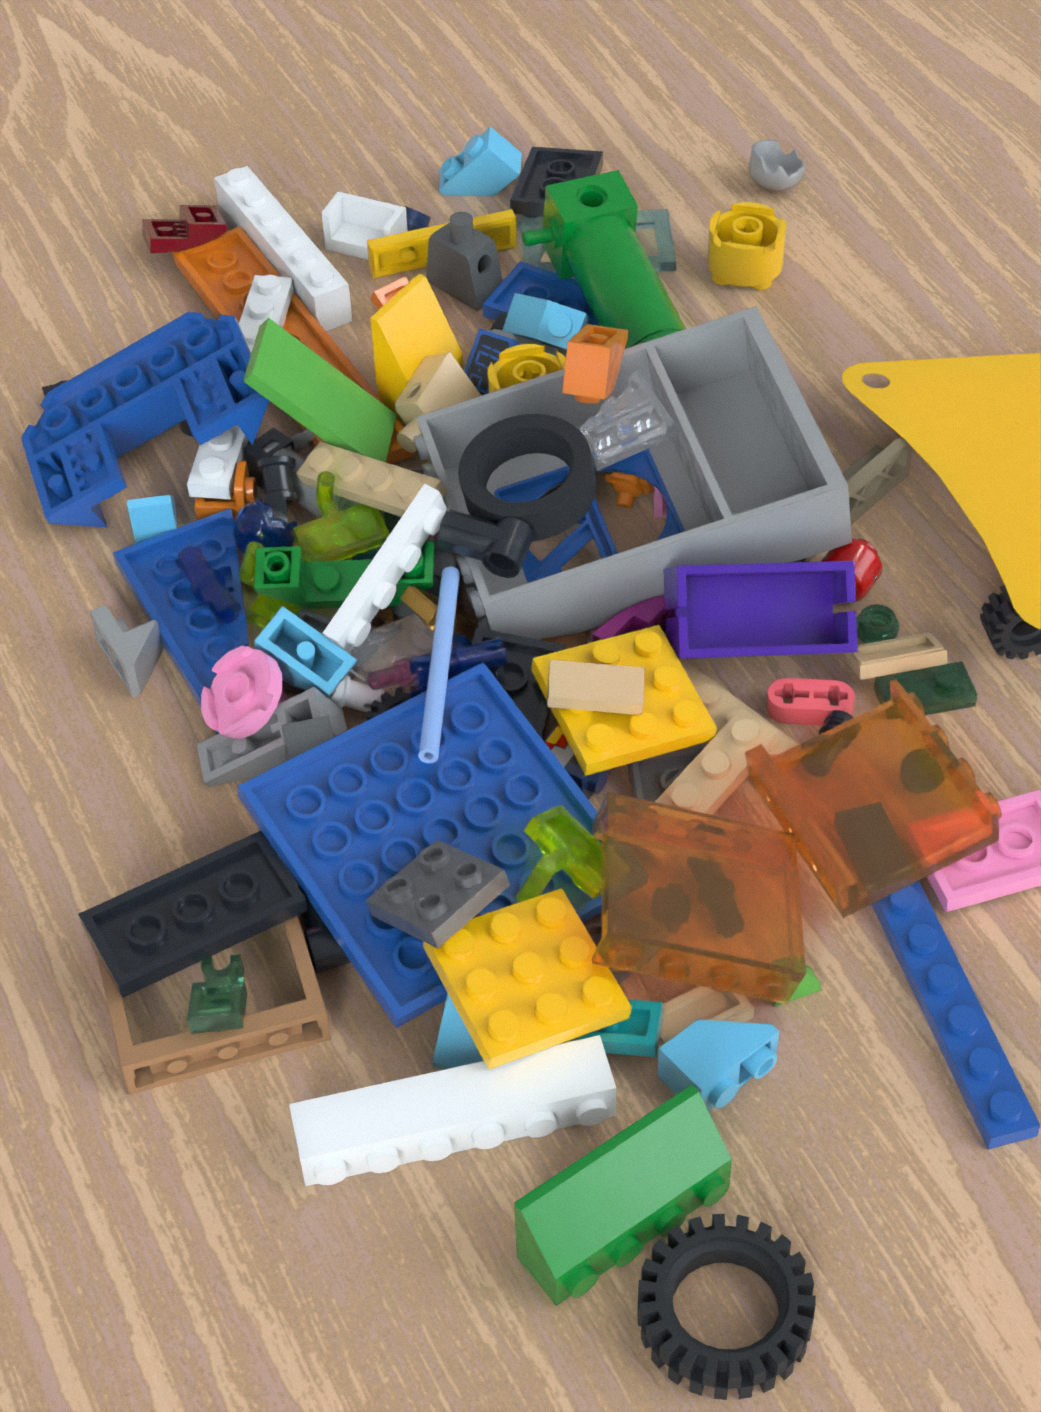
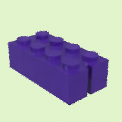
M854 561L682 565L663 569L665 610H674V618L665 619L666 638L678 659L858 652L856 611L833 613V605L856 602Z

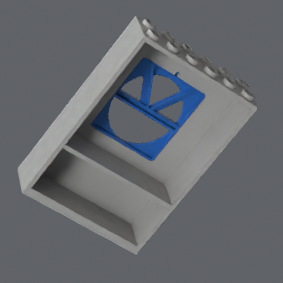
M757 306L626 348L615 388L605 400L601 399L599 403H582L574 399L575 395L562 393L565 369L416 417L421 434L413 436L421 461L429 459L428 463L422 464L425 475L441 480L448 490L443 497L447 512L451 509L469 515L459 482L458 469L462 454L471 440L488 426L500 420L523 414H545L571 423L581 431L588 441L595 472H622L638 476L659 490L667 506L666 523L656 541L618 553L594 497L589 510L577 522L581 525L542 561H539L528 550L519 574L513 578H504L492 574L482 565L480 560L459 554L454 555L461 579L464 580L465 585L472 583V585L465 587L476 617L484 616L477 619L478 626L482 629L537 640L577 634L603 625L615 615L637 603L663 595V569L682 565L791 563L852 543L848 484ZM541 453L521 455L500 465L491 474L486 489L500 500L508 502L533 501L540 499L552 488L563 483L568 476L570 468L563 460L553 455ZM593 539L601 559L562 571L561 568Z

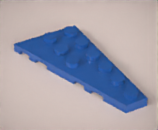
M232 508L113 552L118 570L149 622L152 620L158 622L162 644L200 708L203 687L205 686L210 689L217 673L211 671L215 663L228 651L240 646L250 647Z

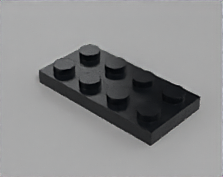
M259 831L85 910L78 915L84 931L119 994L124 998L308 910L306 898L262 831Z

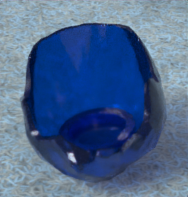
M256 499L254 502L241 507L234 519L233 536L243 555L256 551V548L293 547L296 542L297 522L287 523L281 518H274L272 506L267 505L264 507L263 503Z

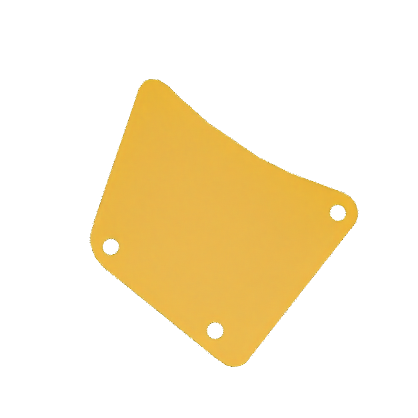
M1041 353L865 362L849 366L841 376L846 389L904 438L939 475L983 539L1007 589L1013 608L1023 621L1037 629H1041ZM867 374H879L886 377L890 384L885 388H873L867 386L862 378Z

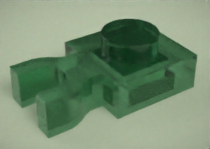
M241 954L230 955V964L221 970H215L212 957L202 958L201 970L205 982L192 983L187 1020L191 1034L242 1029L244 1027L248 992L244 981V966Z

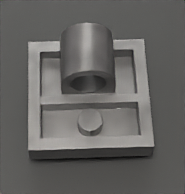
M436 840L429 847L422 850L414 860L394 877L388 879L380 889L365 901L372 916L439 948L509 887L510 883L504 869Z

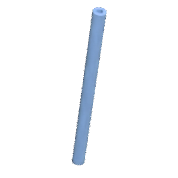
M455 567L444 568L441 576L419 748V759L424 763H434L438 760L460 578V572Z

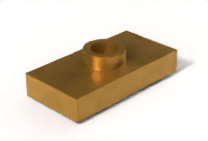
M408 586L400 599L423 618L422 622L434 631L439 597L415 586ZM456 605L453 634L472 641L476 627L479 628L478 623L460 606Z

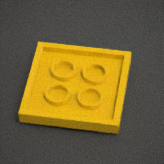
M660 625L532 659L531 671L546 700L548 696L550 660L644 668V707L642 715L550 707L585 776L708 742L716 735V725Z
M562 888L472 918L439 948L423 941L424 950L488 1069L627 1020L630 1017L631 1004Z

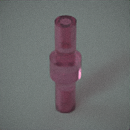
M411 656L397 660L393 663L392 667L370 672L367 678L368 684L371 689L378 690L396 684L406 687L419 683L424 676L429 675L431 656L421 659Z

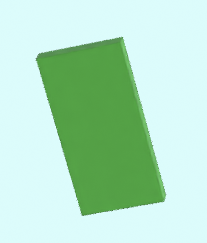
M270 318L266 319L259 326L244 375V383L326 443L386 462L397 414Z

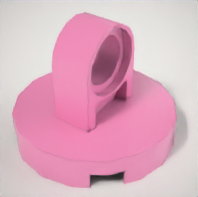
M240 646L228 651L215 663L211 670L217 673L211 688L203 687L201 712L205 723L227 738L243 739L255 734L269 721L277 705L288 700L282 691V672L277 661L261 650H254L248 646Z

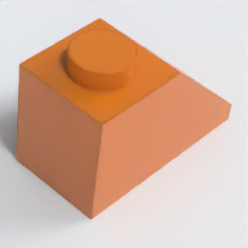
M586 324L567 343L562 393L575 395L574 399L582 403L593 404L599 403L601 399L605 400L615 388L628 339V330Z

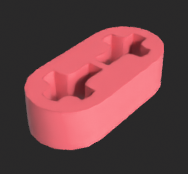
M782 678L774 681L769 686L766 709L768 715L779 723L823 726L825 718L833 710H841L852 715L855 694L854 690L842 681ZM783 698L791 699L792 703H783ZM829 701H837L838 706L830 705Z

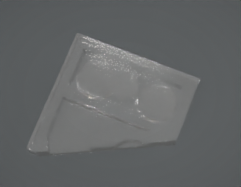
M639 371L632 373L628 378L629 387L618 398L611 395L600 406V411L595 416L590 417L579 428L588 441L593 465L597 471L677 436L675 422Z
M415 614L370 631L365 641L358 647L354 646L349 653L357 659V663L350 672L370 686L383 688L384 692L388 691L391 696H395V688L401 686L404 693H410V686H418L430 669L434 631L422 622L423 619Z

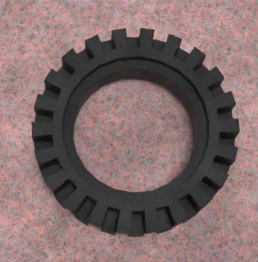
M724 1213L712 1214V1226L704 1227L701 1216L689 1220L688 1232L685 1234L679 1225L668 1231V1244L659 1239L652 1247V1260L645 1259L642 1266L641 1280H639L638 1326H641V1339L645 1349L648 1347L652 1348L651 1360L658 1369L666 1364L668 1366V1378L677 1385H679L683 1377L689 1379V1391L701 1396L704 1385L714 1387V1399L727 1400L728 1389L735 1388L738 1389L739 1399L752 1397L754 1385L759 1384L763 1393L775 1388L777 1375H780L785 1381L793 1373L795 1360L801 1362L806 1353L815 1313L816 1295H813L814 1281L811 1272L804 1274L806 1261L800 1251L791 1256V1241L782 1234L774 1242L771 1239L772 1227L762 1221L756 1232L749 1230V1217L737 1215L736 1227L725 1226ZM713 1263H733L755 1272L770 1286L777 1301L779 1315L773 1328L759 1341L738 1349H718L705 1345L693 1338L681 1326L673 1306V1296L679 1284L689 1273Z

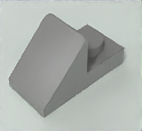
M106 605L89 611L97 643L132 698L141 695L163 651L158 622L152 620L129 630L122 618L115 620Z

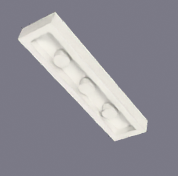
M427 484L423 485L324 630V636L347 653H350L354 646L358 647L365 641L371 629L370 622L378 610L385 609L390 604L396 592L395 585L405 571L410 572L415 567L421 556V547L429 535H435L440 530V524L447 508L439 491Z

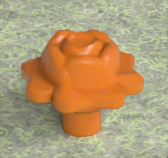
M613 472L612 474L605 475L604 479L609 483V486L613 487L615 492L618 493L616 506L632 509L634 498H638L643 494L654 493V487L638 476L622 472Z

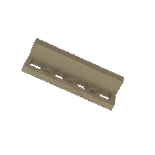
M901 436L896 438L885 449L875 445L842 473L848 484L851 525L908 476L912 447ZM813 555V556H810V557H807V558H804V559H801V560H798V561H800V562H809V561H810L813 557H815L816 555Z

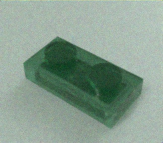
M962 661L875 677L874 691L887 722L975 707L978 695Z

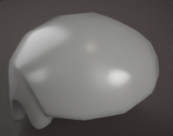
M761 140L752 145L749 172L757 184L769 190L782 191L794 187L803 179L805 162L798 157L796 150L786 155L781 151L779 142L776 140Z

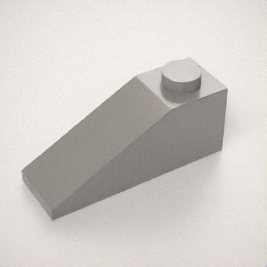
M313 687L278 704L269 721L253 735L243 739L227 738L219 733L197 744L204 784L210 787L254 778L286 762L282 725L329 715L334 737L346 732L347 728L342 708Z

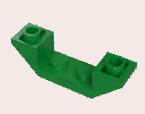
M425 542L423 544L421 556L417 564L410 572L405 571L395 585V595L388 606H397L403 603L400 598L408 586H415L424 591L434 587V542ZM301 546L256 548L254 589L257 593L306 609L340 608L373 559L307 562Z

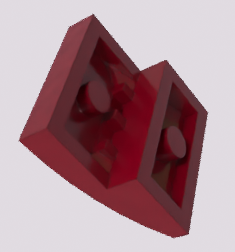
M180 205V220L142 219V234L150 253H168L190 249L212 241L227 232V224L217 205Z

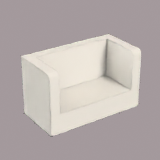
M337 192L322 212L325 249L368 260L367 240L408 232L406 207L343 192Z

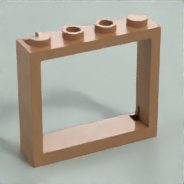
M298 915L282 924L305 998L304 1000L137 1045L133 1044L124 1000L96 952L120 1063L130 1095L331 1040L326 1008ZM311 1021H315V1022H313V1023L301 1025V1024H304V1023H308V1022H311ZM146 1066H150V1067L143 1068V1069H140V1070H136V1071H135V1069L142 1068V1067H146Z

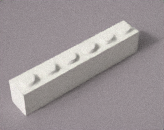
M248 166L236 168L226 174L214 177L219 211L231 229L241 226L281 277H293L294 293L324 330L328 331L352 322L349 284Z
M598 1035L558 1044L492 1069H488L485 1062L481 1061L289 1104L305 1186L314 1184L332 1185L353 1175L367 1172L385 1173L395 1169L398 1165L420 1160L438 1161L448 1157L451 1153L472 1148L491 1149L500 1145L503 1141L525 1136L543 1137L556 1129L578 1124L584 1126L596 1125L606 1118L616 1116L617 1088L601 1037Z

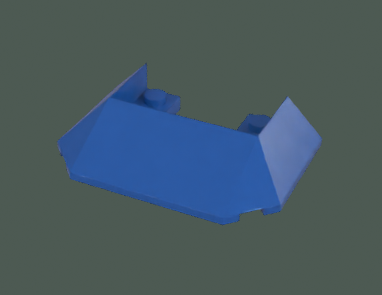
M187 312L47 393L40 405L44 409L43 414L35 426L28 425L21 440L45 518L50 524L108 528L100 502L111 498L116 493L127 488L117 458L187 419L192 435L200 446L222 435L225 431L236 425L239 426L253 445L269 400L243 381L251 351L234 316L220 315L219 319H207L202 313Z

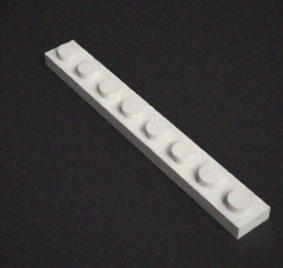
M275 275L254 276L239 322L251 352L259 326L266 319L270 318L283 328L294 292L293 277H278ZM238 425L201 446L199 445L187 482L189 497L231 499L237 463L243 460V448L248 443L247 437Z

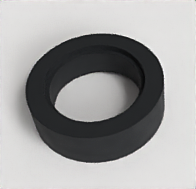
M545 414L512 416L488 426L476 435L465 448L458 469L459 482L469 515L495 523L503 517H513L522 520L533 530V541L556 536L575 525L589 510L597 488L591 450L585 436L571 423ZM534 453L553 455L563 460L570 468L566 480L557 490L537 500L508 502L496 498L486 489L491 474L500 465L521 455Z

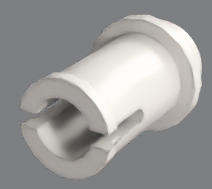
M347 674L328 698L340 708L345 706L368 713V711H371V704L374 700L381 702V694L384 693V690L381 687H373L351 680Z

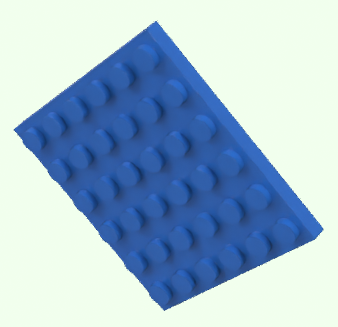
M484 662L447 680L439 756L436 762L424 763L419 759L427 693L425 691L237 786L238 798L396 1028L444 1002L447 998V991L423 948V941L372 916L365 900L436 840L505 870L510 886L475 917L562 888L583 923L606 910L611 905L643 889L648 880V877Z

